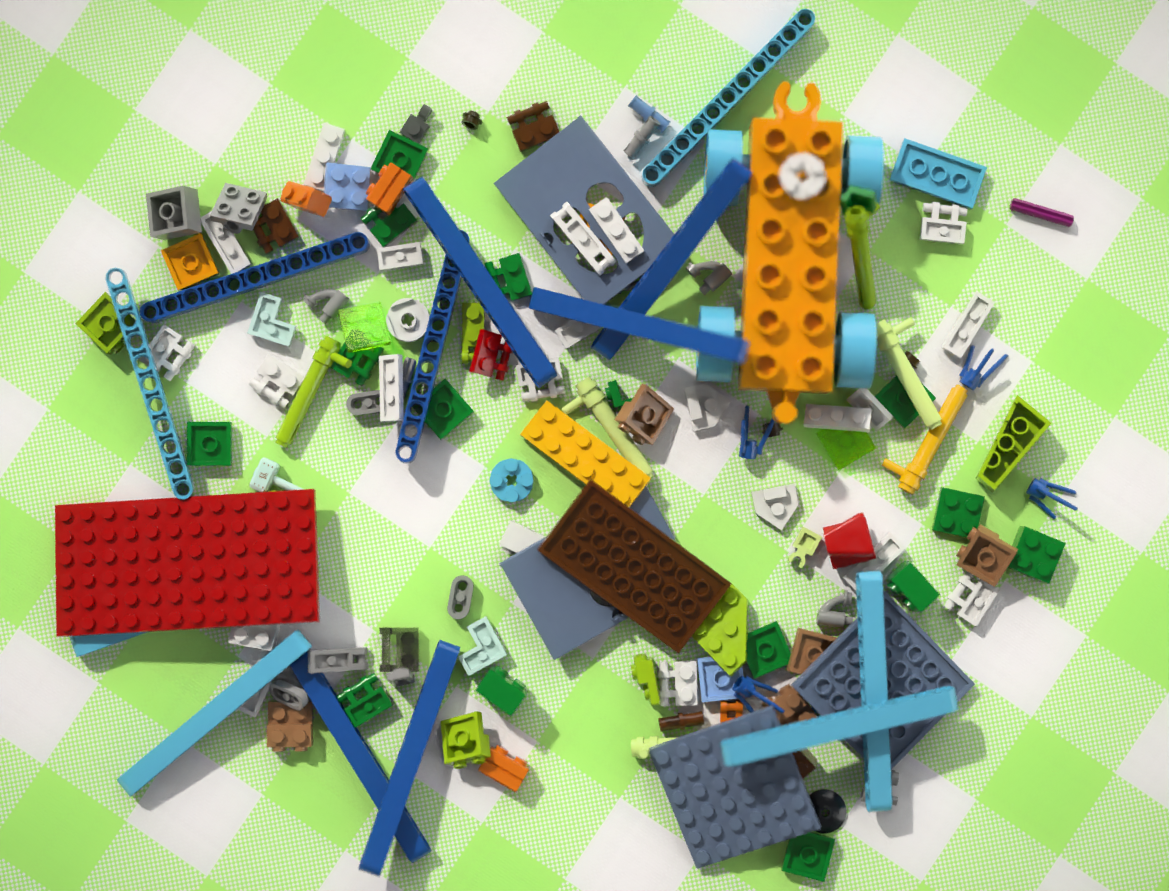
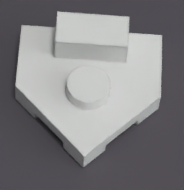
M707 384L684 388L693 431L715 427L732 400Z
M795 483L751 492L755 513L782 531L799 505Z

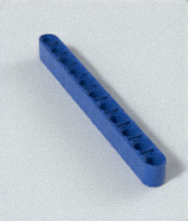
M735 158L729 161L620 305V309L644 315L648 312L752 174L749 168ZM603 328L593 341L591 349L610 360L630 334Z
M420 177L403 189L405 195L534 384L540 388L557 376L555 369L426 180Z
M460 230L470 245V239L468 234L465 231ZM445 255L396 446V457L405 464L413 462L418 452L462 279L456 268L449 265L450 259L447 255ZM446 279H453L455 285L453 288L447 289L443 286ZM443 299L450 302V306L445 310H441L438 307V303ZM435 321H442L445 323V326L442 330L436 331L432 328ZM430 342H437L439 344V349L436 352L427 350ZM425 363L434 365L431 373H424L422 371V366ZM420 384L428 386V391L424 395L416 392V388ZM415 405L423 407V412L419 416L411 414V409ZM410 426L417 428V434L414 437H407L405 434L406 429ZM405 447L412 450V455L408 459H403L400 456L401 450Z
M355 232L146 302L140 308V316L147 322L158 323L364 254L369 250L370 241L363 233ZM357 238L365 240L362 248L357 249L354 247V241ZM336 245H343L344 252L341 255L336 256L333 254V249ZM322 252L323 259L317 263L313 262V254ZM299 258L302 260V266L295 270L292 268V262ZM278 265L282 271L280 275L274 277L271 274V269ZM255 272L260 273L261 276L258 283H252L250 280L251 275ZM234 279H238L240 282L237 290L230 289V282ZM213 286L219 288V293L216 297H210L209 290ZM192 293L198 295V301L195 304L188 302V298ZM176 300L177 308L174 311H169L168 303ZM155 307L156 315L153 318H148L147 310Z
M537 287L533 288L528 307L533 310L745 364L750 341Z
M439 640L364 849L358 867L360 871L378 877L382 872L456 663L460 646L443 640Z
M306 651L290 667L379 810L389 779L357 727L355 728L344 710L345 707L338 700L337 694L324 673H308V651ZM404 807L394 836L410 862L414 863L432 851L409 811Z

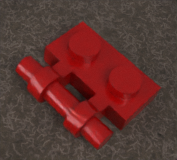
M480 329L469 372L492 377L493 370H497L495 379L504 380L505 373H508L509 366H507L509 357L513 352L506 341L504 345L500 344L501 334ZM498 351H502L499 364L495 363Z

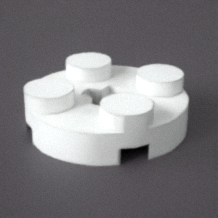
M806 153L790 156L780 170L779 181L781 186L794 199L805 200L815 196L822 189L825 182L823 163L813 155ZM802 170L809 176V179H805L803 183L799 182L800 179L796 177V173H801Z
M403 298L394 302L386 316V325L389 332L398 340L414 342L425 335L430 315L427 308L418 300ZM404 315L414 316L411 326L402 323V320L405 319Z

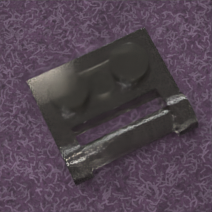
M379 627V634H382V664L379 665V671L393 672L395 669L406 668L411 672H419V627ZM390 634H396V665L390 664Z

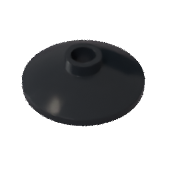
M820 789L811 793L809 797L821 824V829L815 831L818 833L836 831L841 827L846 818L844 800L839 794L828 789ZM823 809H829L827 816H822L821 812Z

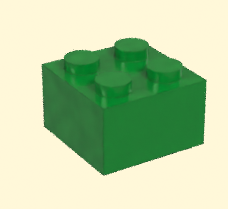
M1020 526L1012 544L1018 550L1007 568L1040 582L1050 584L1066 543L1026 526Z
M903 561L885 578L889 582L886 586L894 594H900L903 598L901 600L902 604L912 612L917 611L921 613L940 596L939 592L909 561Z
M492 666L475 691L509 716H512L527 695L526 685L517 678L513 681L507 677L508 672L502 667L497 666L495 668Z

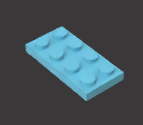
M904 138L889 181L972 209L987 167Z

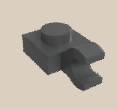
M424 104L417 117L410 114L400 133L419 144L430 128L425 122L432 113V108Z

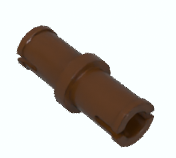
M702 711L689 714L681 712L676 716L658 718L661 732L679 728L680 730H685V727L704 725Z

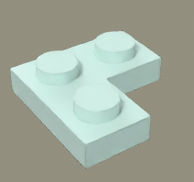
M260 292L247 333L290 347L297 326L276 320L282 298Z
M487 616L467 626L477 646L458 656L468 676L506 656L507 653Z

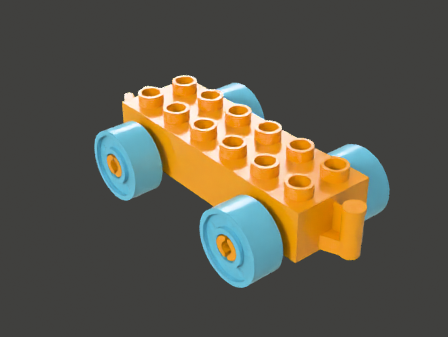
M786 81L780 84L774 95L773 110L776 115L775 119H752L749 126L748 154H742V131L708 129L704 194L732 158H735L749 168L752 174L745 183L747 184L741 330H735L734 307L700 306L698 328L750 341L745 364L739 363L738 390L766 391L772 408V418L779 424L790 423L796 418L797 408L794 405L800 393L827 394L832 392L833 368L835 387L871 388L876 359L875 315L873 313L839 312L835 329L840 188L841 196L843 193L846 194L850 185L876 191V202L880 205L884 169L882 137L847 135L842 157L843 122L817 120L821 97L814 83L806 85L804 95L807 98V105L801 111H793L787 105V97L790 94L791 87ZM799 153L813 155L823 163L825 170V182L822 189L815 196L805 200L790 197L779 181L782 165L790 156ZM803 170L801 173H796V177L800 179L799 182L801 183L805 179H809V176ZM740 191L728 206H738ZM696 351L697 381L731 382L732 360Z

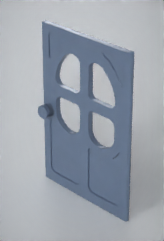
M581 115L494 182L497 189L584 300L606 304L648 270L674 235ZM607 183L615 186L624 198L623 204L616 209L621 218L623 219L630 213H635L641 220L644 231L642 245L644 252L628 264L624 262L589 211L590 206L586 201V196L589 189L594 185ZM568 202L572 208L582 214L589 223L590 230L598 239L603 241L617 259V268L611 273L599 276L596 272L582 267L576 261V255L579 253V250L573 243L566 245L560 241L554 232V221L550 215L553 212L557 213L563 208L562 205Z
M645 487L630 508L675 540L649 490ZM544 537L500 562L499 565L503 568L553 660H556L629 617L614 606H603L596 603L591 597L590 588L540 553L537 548L546 538Z

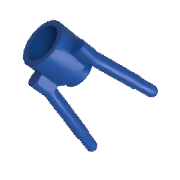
M972 345L964 367L959 374L962 377L959 382L973 391L976 387L980 388L982 383L1008 358V354H1004L982 376L980 372L990 359L994 349L991 348L976 370L970 368L967 371L975 346Z
M749 405L745 406L744 420L741 421L739 457L756 459L757 454L762 455L763 446L775 421L773 418L771 419L759 445H756L757 441L748 439Z
M1034 478L1026 491L1030 495L1029 499L1035 502L1052 519H1056V515L1039 498L1043 500L1045 496H1048L1074 511L1078 510L1076 506L1049 492L1048 488L1076 494L1075 490L1047 482L1042 478L1039 480Z
M747 675L745 677L740 676L734 683V696L742 702L750 713L754 712V709L746 701L745 697L750 698L753 695L767 705H773L774 709L780 713H784V709L758 693L754 685L773 693H778L777 689L755 681Z

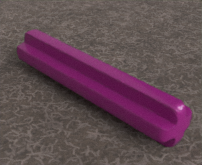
M1013 198L1010 203V210L1066 227H1070L1074 221L1073 215L1017 198Z

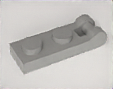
M367 647L309 650L308 673L368 669V663L365 662ZM353 655H356L357 663H353Z

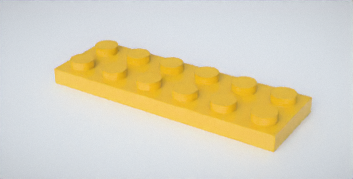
M547 400L520 434L521 437L585 485L591 478L629 507H631L651 481V477Z

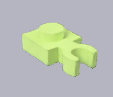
M802 526L792 544L797 550L790 554L788 561L792 562L793 558L798 556L801 559L798 567L802 568L806 562L805 555H813L822 536Z

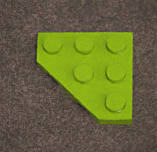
M731 584L692 635L730 677L747 662L746 648L748 638V599L733 584Z

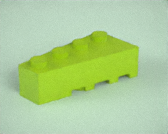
M1017 395L980 468L976 480L993 493L1051 425V422Z

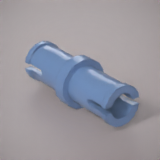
M637 95L628 105V107L643 117L642 120L645 122L649 116L657 119L660 122V126L657 129L661 133L671 122L659 114L654 106L650 107Z

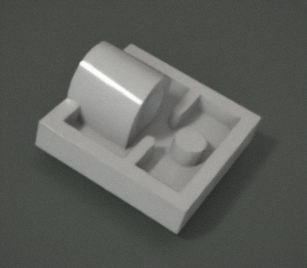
M225 183L210 214V219L213 222L222 223L225 230L230 233L238 234L242 228L252 231L267 200V192Z

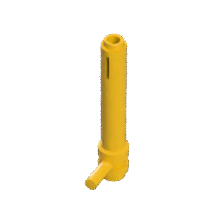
M957 384L955 388L952 387L938 412L942 418L940 420L942 424L932 430L929 429L912 462L908 463L906 468L885 458L882 466L901 476L898 488L911 495L919 490L921 486L919 483L925 479L930 463L968 396L966 394L967 389Z

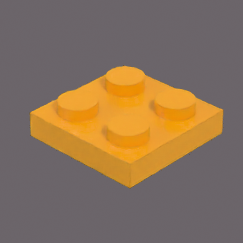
M201 233L161 250L178 291H182L219 274Z

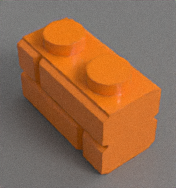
M391 162L388 166L384 165L378 174L380 179L376 185L372 183L366 191L368 195L367 201L389 216L405 194L403 189L414 180L410 174Z
M291 181L286 183L280 198L281 202L291 207L321 217L326 216L332 201L331 196L315 188Z
M499 745L496 748L491 746V757L485 758V763L480 765L478 771L516 793L529 771V767L526 766L528 762L518 756L515 759L507 755L509 751Z

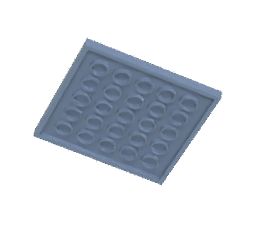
M883 591L888 700L940 687L953 686L958 702L975 683ZM857 618L791 684L821 716L861 707ZM945 714L889 728L891 770ZM863 735L845 738L844 740L863 758Z
M773 705L650 747L649 754L697 869L821 829V824L792 752L734 766H726L724 764L721 741L781 726Z

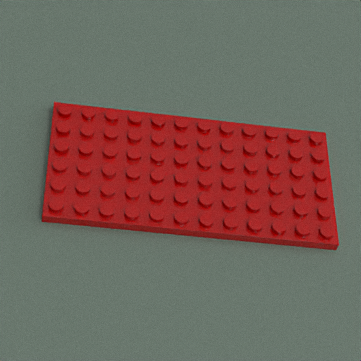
M303 489L191 496L187 499H178L176 497L55 505L56 636L69 637L320 622L316 490Z

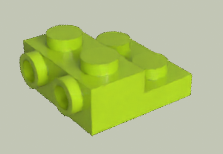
M104 292L75 324L100 348L111 355L113 352L115 354L120 352L125 345L122 343L124 336L111 296ZM128 314L125 316L124 322L127 326L132 327L136 323V318L132 314Z
M646 653L634 655V665H630L633 680L637 679L638 684L647 683V685H643L645 699L650 700L651 705L659 704L660 700L651 656L647 657Z
M476 711L440 721L444 764L451 765L454 769H463L467 767L469 762H472V764L485 763V758L491 757L489 735L484 734L482 712Z

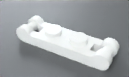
M566 202L562 205L563 208L557 213L553 212L550 217L596 273L601 276L605 272L604 269L609 265L613 266L617 261L571 205ZM569 215L572 219L565 224L562 219ZM601 253L604 259L598 263L594 258Z

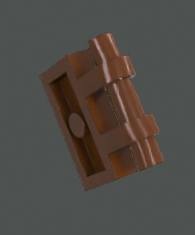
M547 101L540 104L536 102L532 104V107L522 111L519 109L514 111L513 115L506 117L509 125L516 122L519 124L520 128L513 130L512 133L520 152L547 142L559 133L553 115L545 118L542 112L550 109ZM536 115L538 120L526 125L524 119Z
M278 198L264 205L261 211L262 217L258 218L253 231L258 239L259 247L263 248L266 254L274 251L270 243L276 241L281 248L298 239L299 236ZM266 223L272 233L268 236L265 235L261 228Z

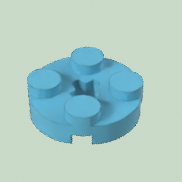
M512 458L502 460L491 472V489L503 501H520L527 497L532 490V471L521 460ZM508 475L511 477L516 475L517 485L511 484L508 486L506 484L508 481L506 477Z

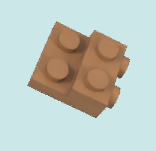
M641 384L632 401H625L615 420L619 423L618 428L627 434L630 432L633 435L632 440L637 444L653 445L674 408L648 385Z
M980 524L977 529L973 527L967 536V539L970 540L968 545H962L956 555L959 558L956 565L995 587L1018 549L999 539L997 533Z
M797 628L787 671L802 674L837 637Z
M790 684L782 687L778 691L780 694L775 698L771 696L767 698L784 709V713L775 710L781 726L817 718L808 702ZM762 701L760 703L762 707L759 710L769 707V705Z
M278 701L268 702L267 747H272L274 752L286 751V747H294V751H308L307 747L313 746L312 701H308V704L301 710H295Z

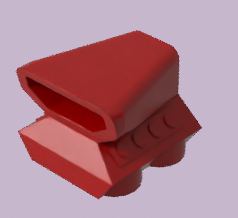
M863 512L856 514L843 523L823 528V536L833 569L845 568L849 565L865 563L876 559L867 520Z

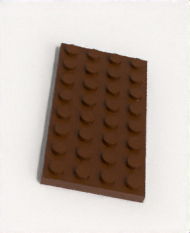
M591 478L537 548L540 553L678 654L732 584Z

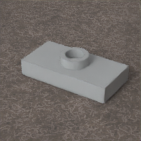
M406 668L395 669L393 672L387 673L388 681L394 687L415 682L414 674Z

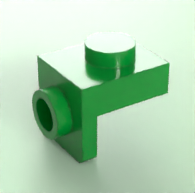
M850 185L846 194L843 193L840 199L843 216H846L849 208L855 206L864 208L865 212L873 213L876 208V191Z
M616 380L608 382L605 392L608 401H613L614 409L618 407L621 409L625 401H632L633 398L622 401Z

